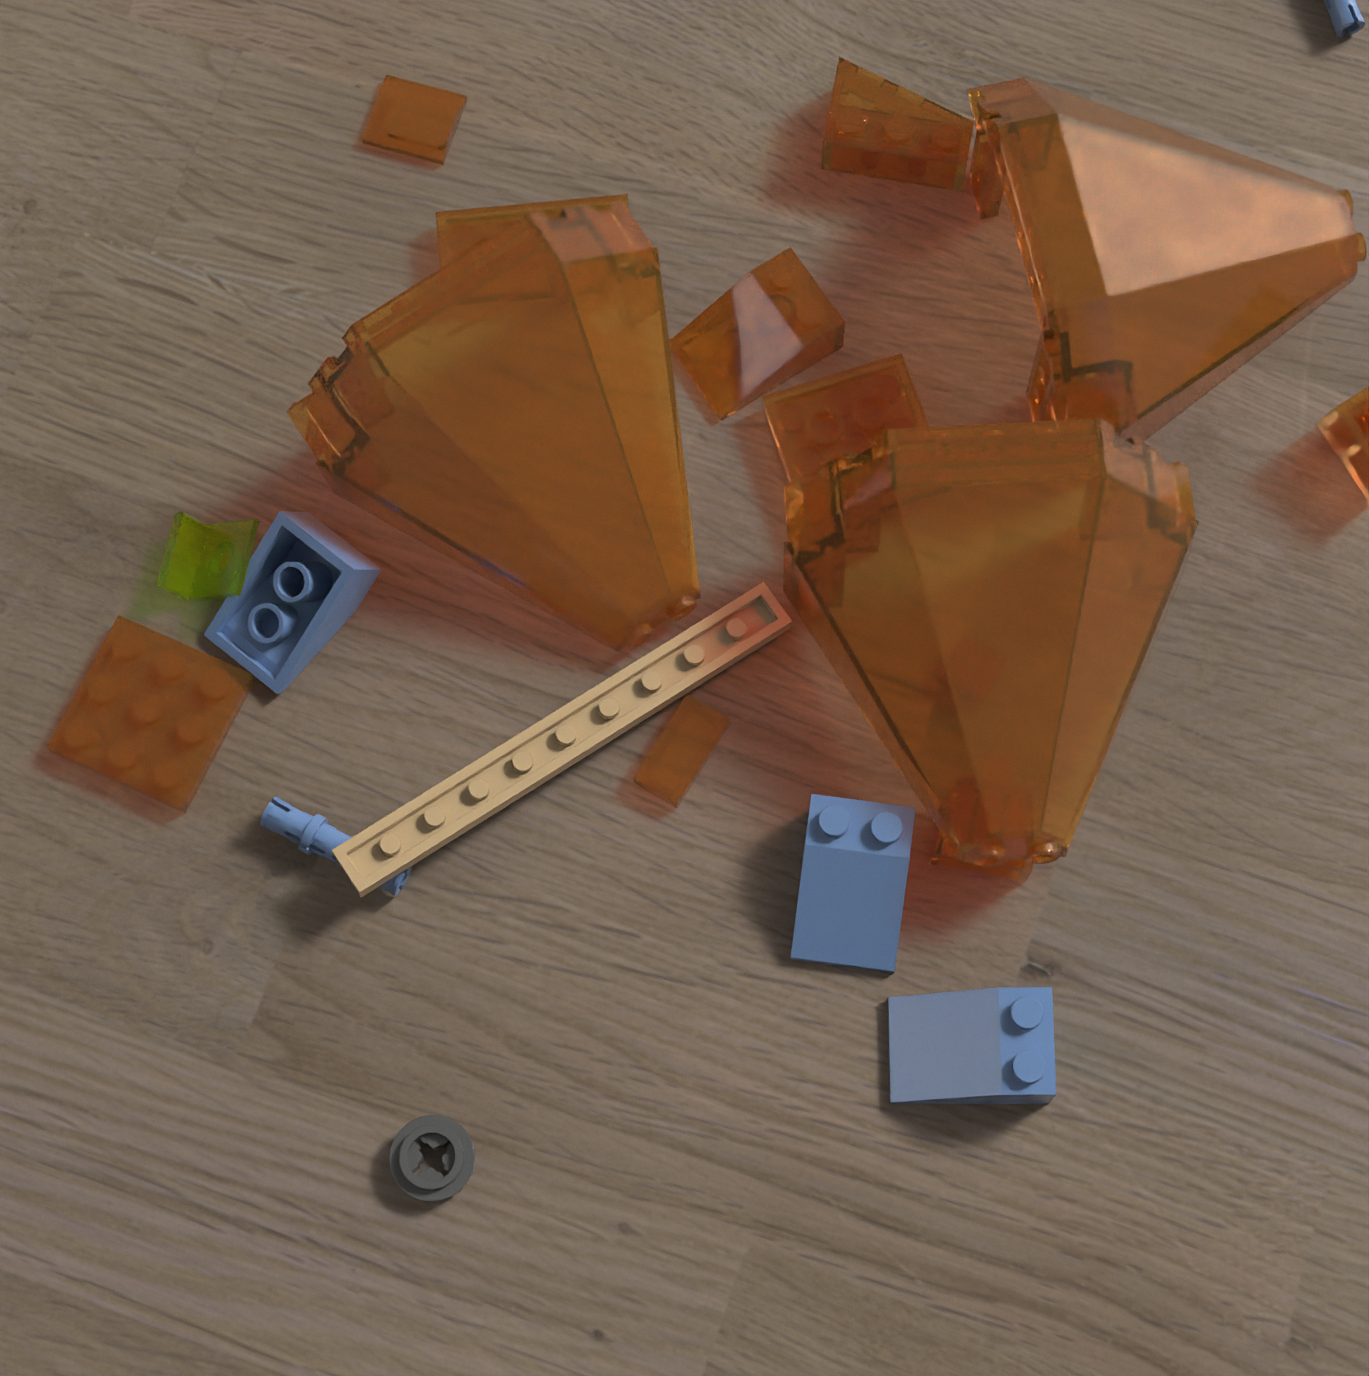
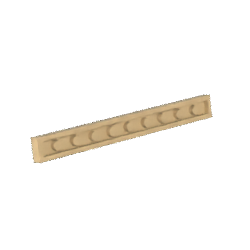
M762 582L332 849L333 856L359 896H365L791 628L792 620L766 584Z

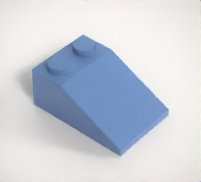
M279 511L204 633V636L276 694H281L354 614L382 569L309 512Z
M811 794L790 960L887 973L895 972L916 807Z
M998 987L888 997L890 1104H1049L1056 1096L1052 987Z

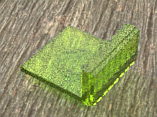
M177 512L174 515L156 586L187 601L241 596L259 520L247 519L206 524L184 512Z

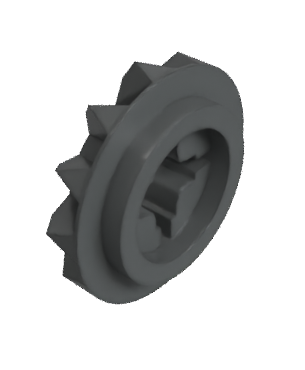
M426 1115L410 1121L398 1132L390 1150V1169L398 1186L408 1195L417 1200L440 1202L454 1194L460 1193L463 1186L473 1175L475 1149L469 1134L459 1123L445 1116ZM422 1140L426 1146L429 1145L434 1150H438L442 1146L445 1148L452 1143L446 1149L447 1153L442 1157L445 1165L444 1169L448 1173L445 1177L441 1172L437 1173L431 1167L425 1171L421 1170L416 1175L414 1174L420 1169L419 1165L425 1160L424 1155L421 1153L422 1149L417 1144Z

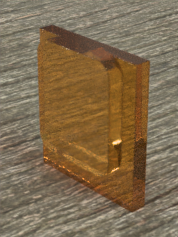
M386 74L363 134L362 142L373 147L444 165L467 103V96Z

